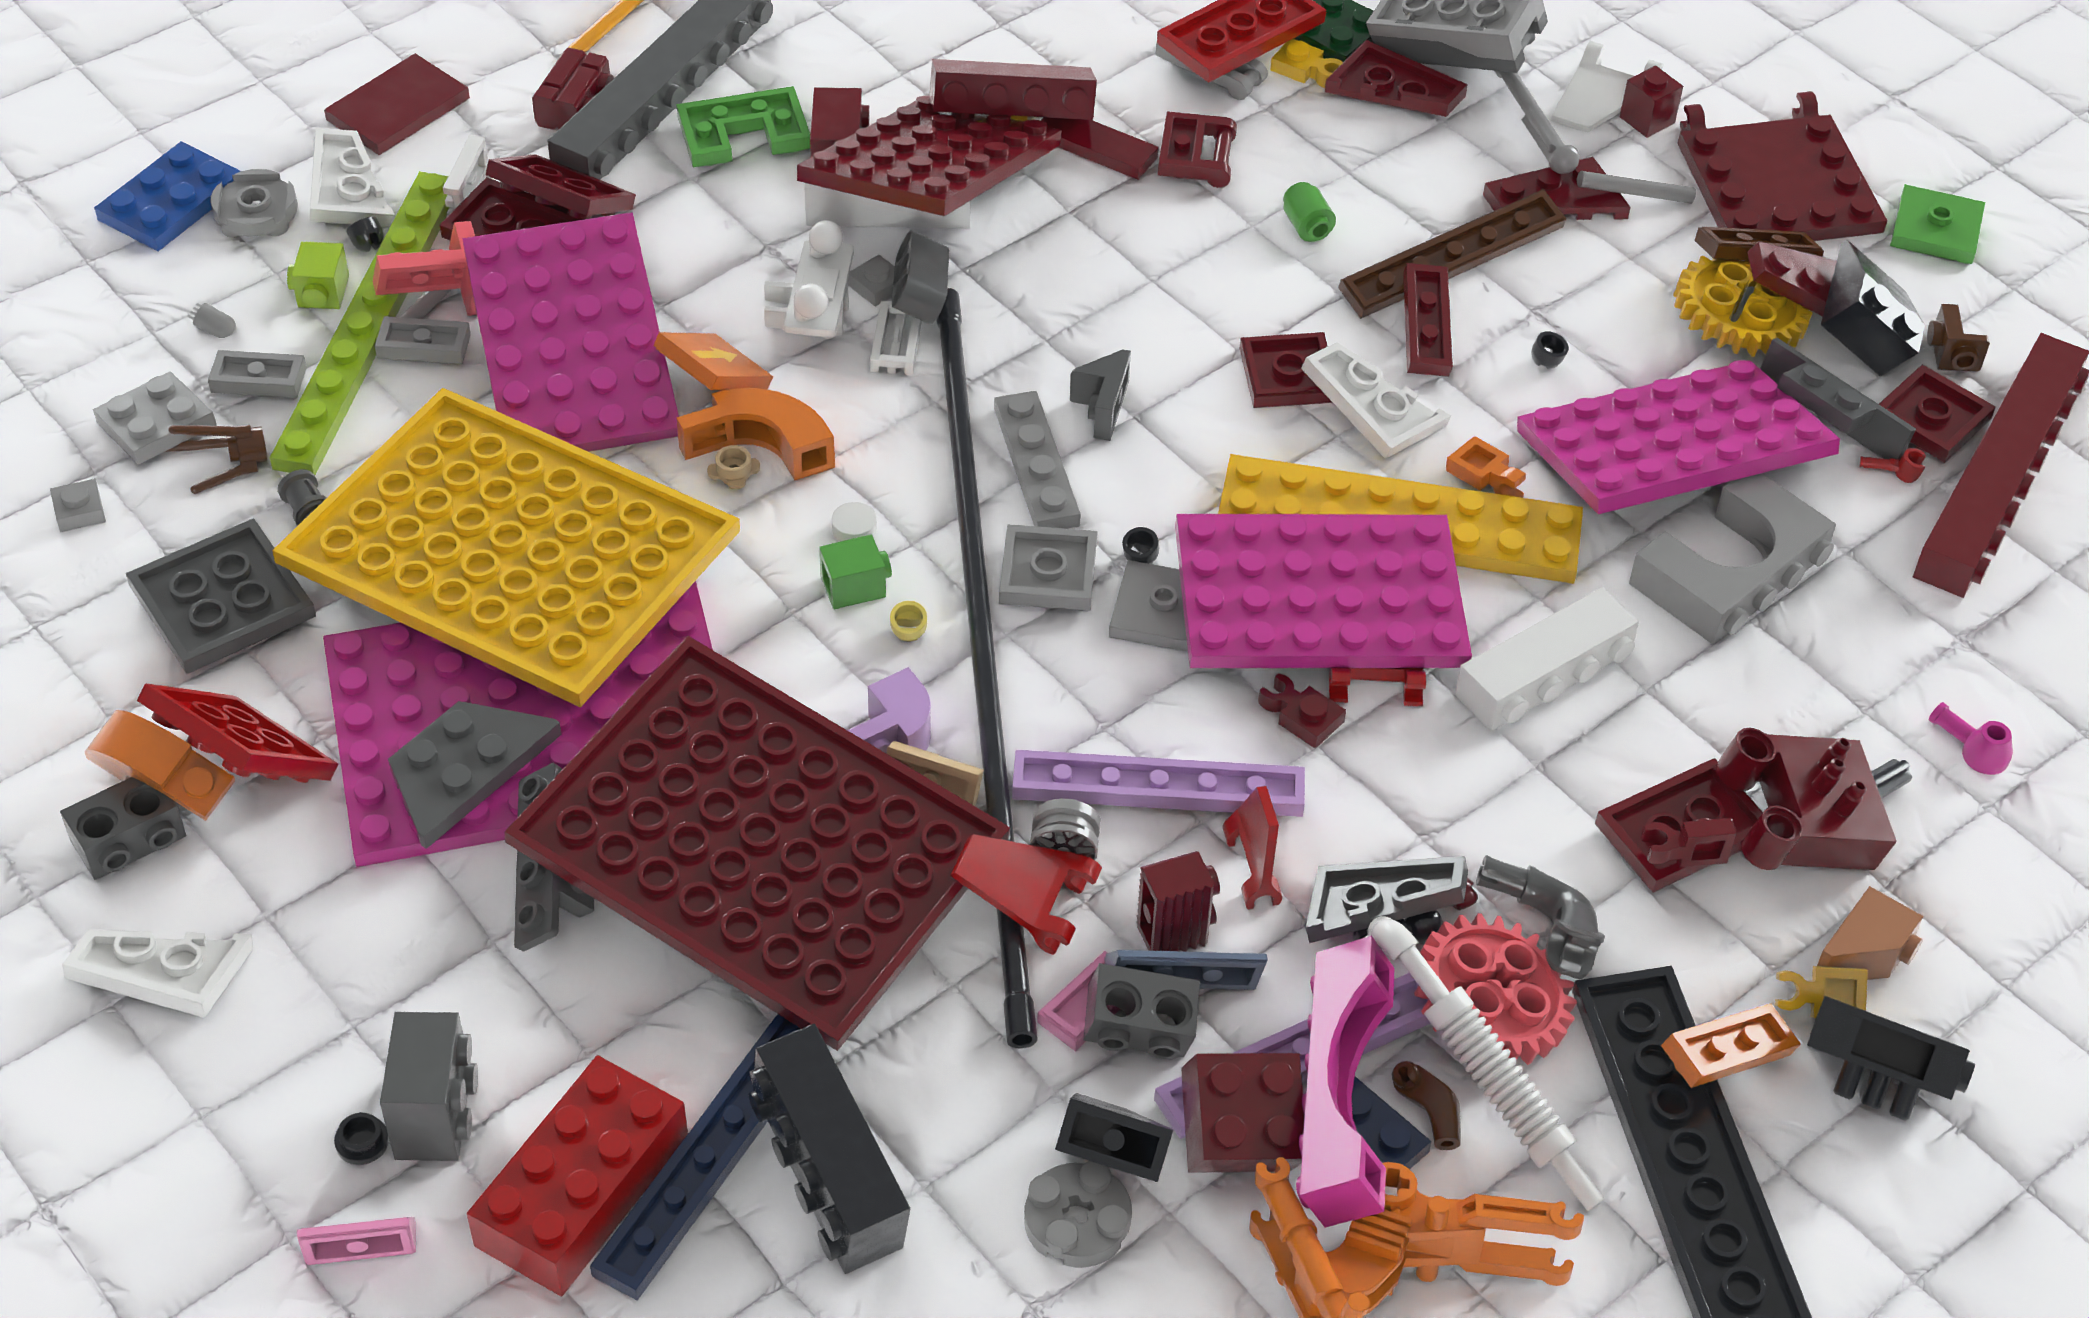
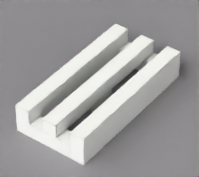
M468 136L443 186L444 194H448L445 204L446 207H450L447 216L486 177L488 156L485 137Z
M891 301L880 302L870 357V372H879L881 366L887 367V373L896 374L897 368H904L905 375H913L922 321L912 317L906 355L899 356L905 319L908 314L893 308ZM889 313L897 314L890 355H884L882 353Z

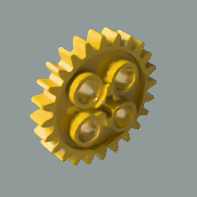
M1702 255L1698 263L1690 261L1687 269L1682 270L1673 294L1676 297L1674 307L1682 309L1679 318L1691 320L1688 327L1689 330L1701 329L1704 331L1701 337L1702 340H1708L1712 337L1717 339V348H1722L1725 344L1732 345L1734 354H1738L1741 348H1746L1751 357H1755L1758 349H1761L1766 354L1772 340L1775 338H1779L1795 348L1799 339L1804 338L1813 313L1809 309L1753 281L1749 261L1710 260ZM1748 287H1754L1753 293L1748 297L1736 322L1731 321Z

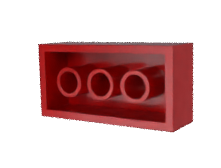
M596 1055L466 1213L474 1247L562 1297L687 1136L688 1129L684 1102L603 1057Z

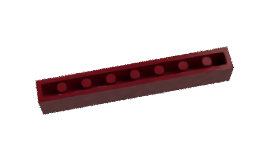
M2040 332L1926 540L1912 576L1913 578L1961 598L1965 597L1972 582L1981 585L1991 563V560L1985 557L1987 554L1997 555L2006 535V531L2001 530L2002 525L2011 528L2021 506V503L2016 502V499L2019 498L2025 501L2036 476L2030 474V472L2040 473L2050 451L2049 448L2044 446L2045 444L2054 446L2064 422L2059 421V417L2065 420L2069 418L2078 397L2072 393L2081 394L2087 383L2089 369L2084 368L2089 350Z

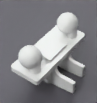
M823 220L811 228L809 240L803 243L794 283L764 282L765 301L788 305L786 308L765 306V326L783 329L786 333L825 338L843 336V311L849 310L848 278L854 256V246L842 243L843 233L836 223Z

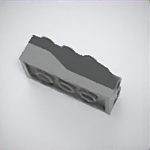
M1380 0L1366 24L1373 43L1421 64L1518 73L1525 61L1523 50L1535 40V34L1542 33L1548 23L1543 0Z

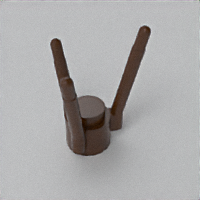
M250 424L235 427L171 425L168 428L170 434L226 436V438L185 441L165 452L228 447L230 462H240V465L191 486L190 491L193 494L215 487L240 475L258 472L257 463L268 461L262 426L251 428Z

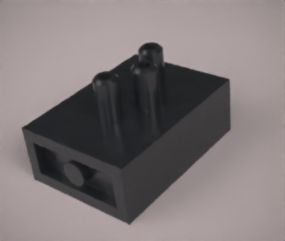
M1825 995L1807 1041V1046L1844 1059L1833 1089L1836 1095L1849 1100L1852 1099L1865 1067L1872 1071L1861 1102L1871 1108L1880 1109L1891 1079L1899 1080L1900 1083L1889 1113L1891 1116L1904 1121L1910 1119L1920 1089L1952 1100L1955 1090L1963 1093L1966 1092L1976 1063L1967 1060L1970 1050Z

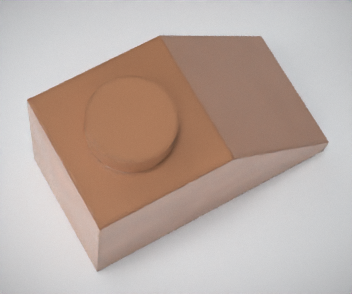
M1869 886L1823 949L1817 966L1863 968L1868 970L1867 980L1889 978L1900 961L1909 965L1918 952L1923 939L1916 934L1924 916Z

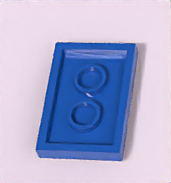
M180 141L94 207L98 221L159 252L212 210L211 195L215 187L222 182L224 188L227 184L233 182L232 175L240 172V170Z

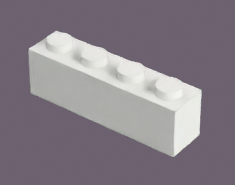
M804 184L806 226H814L820 221L829 220L841 227L970 229L971 201L946 216H940L816 185Z
M1601 587L1460 666L1455 696L1490 731L1497 729L1507 722H1517L1528 710L1542 702H1552L1563 690L1578 682H1587L1600 669L1613 662L1620 663L1629 657L1635 648V638L1640 621L1606 589Z

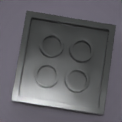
M254 518L125 573L130 588L186 674L316 617L313 602L292 572L275 563L272 552L274 546Z

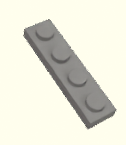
M1037 390L994 397V410L1034 526L1064 529L1079 527L1081 513Z

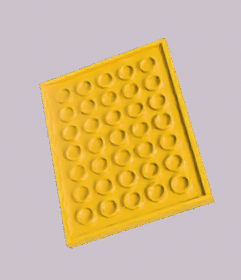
M441 388L288 534L272 552L276 564L581 708L740 532V518L457 393Z

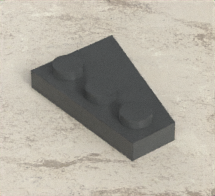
M1465 856L1318 866L1306 923L1309 944L1366 929L1375 918L1380 916H1386L1396 921L1464 903L1468 877Z

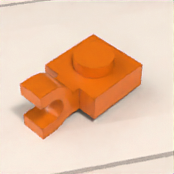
M1476 436L1472 437L1447 457L1446 471L1479 491L1489 484L1493 487L1495 494L1524 497V493L1516 487L1525 481L1526 473L1517 468L1508 467L1509 455Z

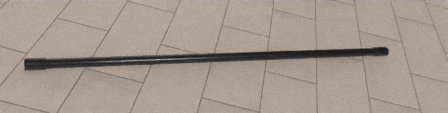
M947 288L946 300L936 321L940 330L982 767L984 769L987 814L1010 827L1009 839L1007 841L1014 842L961 336L962 315L960 296L955 289ZM996 908L1005 991L1003 1007L1007 1044L1018 1049L1028 1048L1037 1042L1038 1037L1034 1001L1030 995L1024 928Z

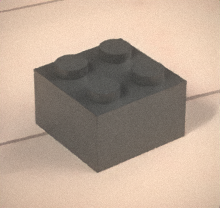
M394 1012L380 1098V1106L394 1160L459 1161L461 1140L470 1139L472 1112L471 1108H466L468 1095H476L478 1065L477 1063H471L472 1037L471 1034H463L459 1012Z

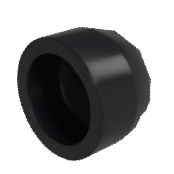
M374 216L363 218L350 225L346 230L352 244L356 249L363 252H369L371 246L375 250L378 249L384 238L383 229L377 217Z
M1544 331L1537 336L1533 343L1531 356L1537 366L1543 365L1546 369H1552L1563 362L1569 351V345L1561 335L1551 331Z
M1136 527L1129 530L1122 540L1123 552L1127 560L1152 564L1157 559L1160 549L1159 540L1153 530L1147 527ZM1134 547L1136 550H1138V551L1141 552V553H1138V552L1132 550L1131 548Z

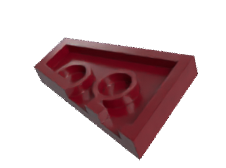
M1758 241L1747 252L1753 281L1823 317L1837 260Z

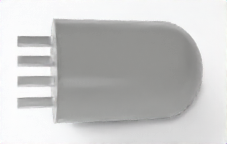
M196 303V306L200 307L199 309L193 307L197 313L190 311L195 317L187 315L188 318L193 320L194 326L217 338H226L232 335L236 329L235 321L231 316L207 303L202 305Z

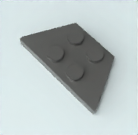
M458 701L388 759L390 771L397 788L400 789L403 803L414 823L421 846L427 849L562 735L560 722L553 718Z

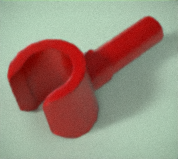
M1909 448L1903 453L1900 460L1861 456L1859 467L1895 472L1901 481L1912 483L1924 471L1925 466L1921 464L1926 455L1919 449Z

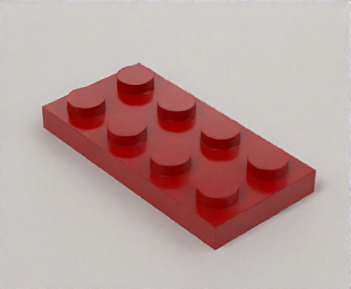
M1217 0L1158 30L1157 44L1209 83L1324 23L1326 9L1314 0Z

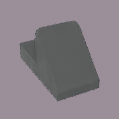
M1119 350L1077 367L1070 374L1069 399L1073 403L1089 405L1088 419L1094 420L1093 438L1111 441L1129 384L1130 350Z

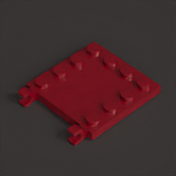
M1813 91L1798 92L1796 94L1800 108H1792L1793 119L1706 128L1705 113L1701 104L1684 105L1683 109L1687 120L1680 121L1681 131L1677 144L1717 227L1805 232L1814 241L1884 233L1888 220L1831 114L1819 115L1818 102Z

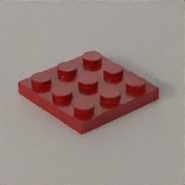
M147 683L144 684L137 701L153 711L151 718L155 722L169 729L181 730L188 735L187 743L200 751L217 754L223 758L221 765L236 775L249 777L251 773H258L272 780H279L281 776H288L301 783H308L310 779L331 781L339 763L237 696Z

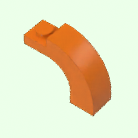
M759 388L722 390L711 393L712 407L676 418L679 449L685 460L717 451L730 445H756L778 455L786 465L794 481L835 468L834 436L823 418L804 402L781 392Z
M124 710L114 711L84 751L88 760L119 780L124 781L130 777L138 779L205 821L235 782L233 775L192 750L191 744L157 724Z

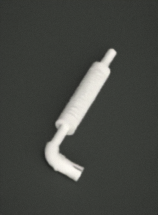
M1380 916L1375 918L1368 927V935L1366 937L1372 935L1388 960L1390 958L1394 961L1399 959L1433 1004L1425 1011L1424 1015L1436 1031H1443L1441 1034L1443 1040L1449 1039L1447 1046L1449 1048L1455 1047L1453 1054L1455 1056L1461 1055L1459 1062L1461 1064L1467 1063L1465 1070L1467 1072L1473 1071L1471 1078L1473 1080L1479 1079L1477 1086L1485 1088L1483 1092L1485 1096H1491L1489 1101L1491 1105L1498 1104L1495 1109L1497 1113L1504 1112L1502 1115L1503 1121L1510 1120L1508 1127L1509 1129H1516L1515 1137H1522L1521 1145H1529L1527 1153L1540 1169L1551 1162L1587 1211L1603 1201L1604 1197L1568 1151V1148L1577 1142V1139L1565 1123L1557 1124L1560 1117L1552 1115L1554 1110L1552 1106L1545 1107L1548 1102L1546 1098L1539 1099L1541 1095L1540 1090L1533 1091L1535 1087L1534 1082H1527L1529 1076L1528 1074H1521L1523 1070L1521 1065L1515 1066L1516 1058H1508L1511 1053L1510 1050H1502L1505 1045L1504 1042H1496L1499 1037L1498 1034L1491 1033V1025H1484L1486 1018L1478 1017L1480 1010L1478 1008L1472 1009L1474 1002L1462 986L1449 992L1415 947L1419 942L1402 924L1389 917Z

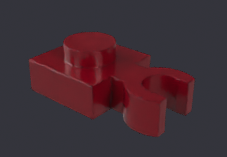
M1278 673L1274 678L1273 688L1280 693H1272L1265 687L1259 690L1258 703L1260 706L1270 712H1280L1278 724L1315 749L1345 722L1346 709L1310 685L1300 693L1294 689L1293 681L1284 674Z

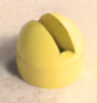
M902 601L895 605L890 613V626L893 633L903 641L911 642L918 640L927 628V612L925 608L915 601Z

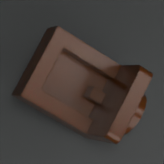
M1941 303L1936 321L1931 320L1929 322L1927 343L1929 346L1934 347L1938 370L1972 372L1981 370L1990 345L1989 337L1987 335L1964 334L1958 304Z

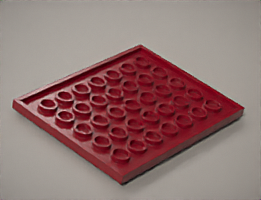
M687 636L504 833L505 843L799 1028L802 1029L815 1023L825 1043L838 1051L968 890L967 887L950 876L968 837L975 834L1008 840L1010 827L692 637Z

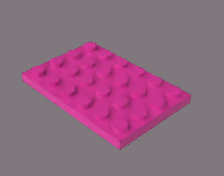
M633 212L462 238L497 412L588 452L678 437L676 418L679 417L666 357L653 346L660 331Z
M1737 360L1727 366L1710 370H1696L1690 375L1673 379H1658L1652 384L1632 389L1622 388L1611 394L1595 398H1580L1574 403L1554 408L1543 407L1533 413L1517 416V432L1597 514L1839 454L1840 438L1793 397L1778 389V384L1750 360Z
M1176 514L1175 533L1190 668H1460L1462 664L1472 659L1447 515Z

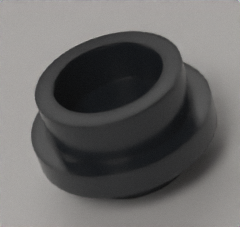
M359 1112L349 1115L340 1123L335 1133L334 1144L337 1154L342 1160L354 1165H364L377 1160L384 1154L389 1144V1137L386 1126L380 1119L372 1114Z

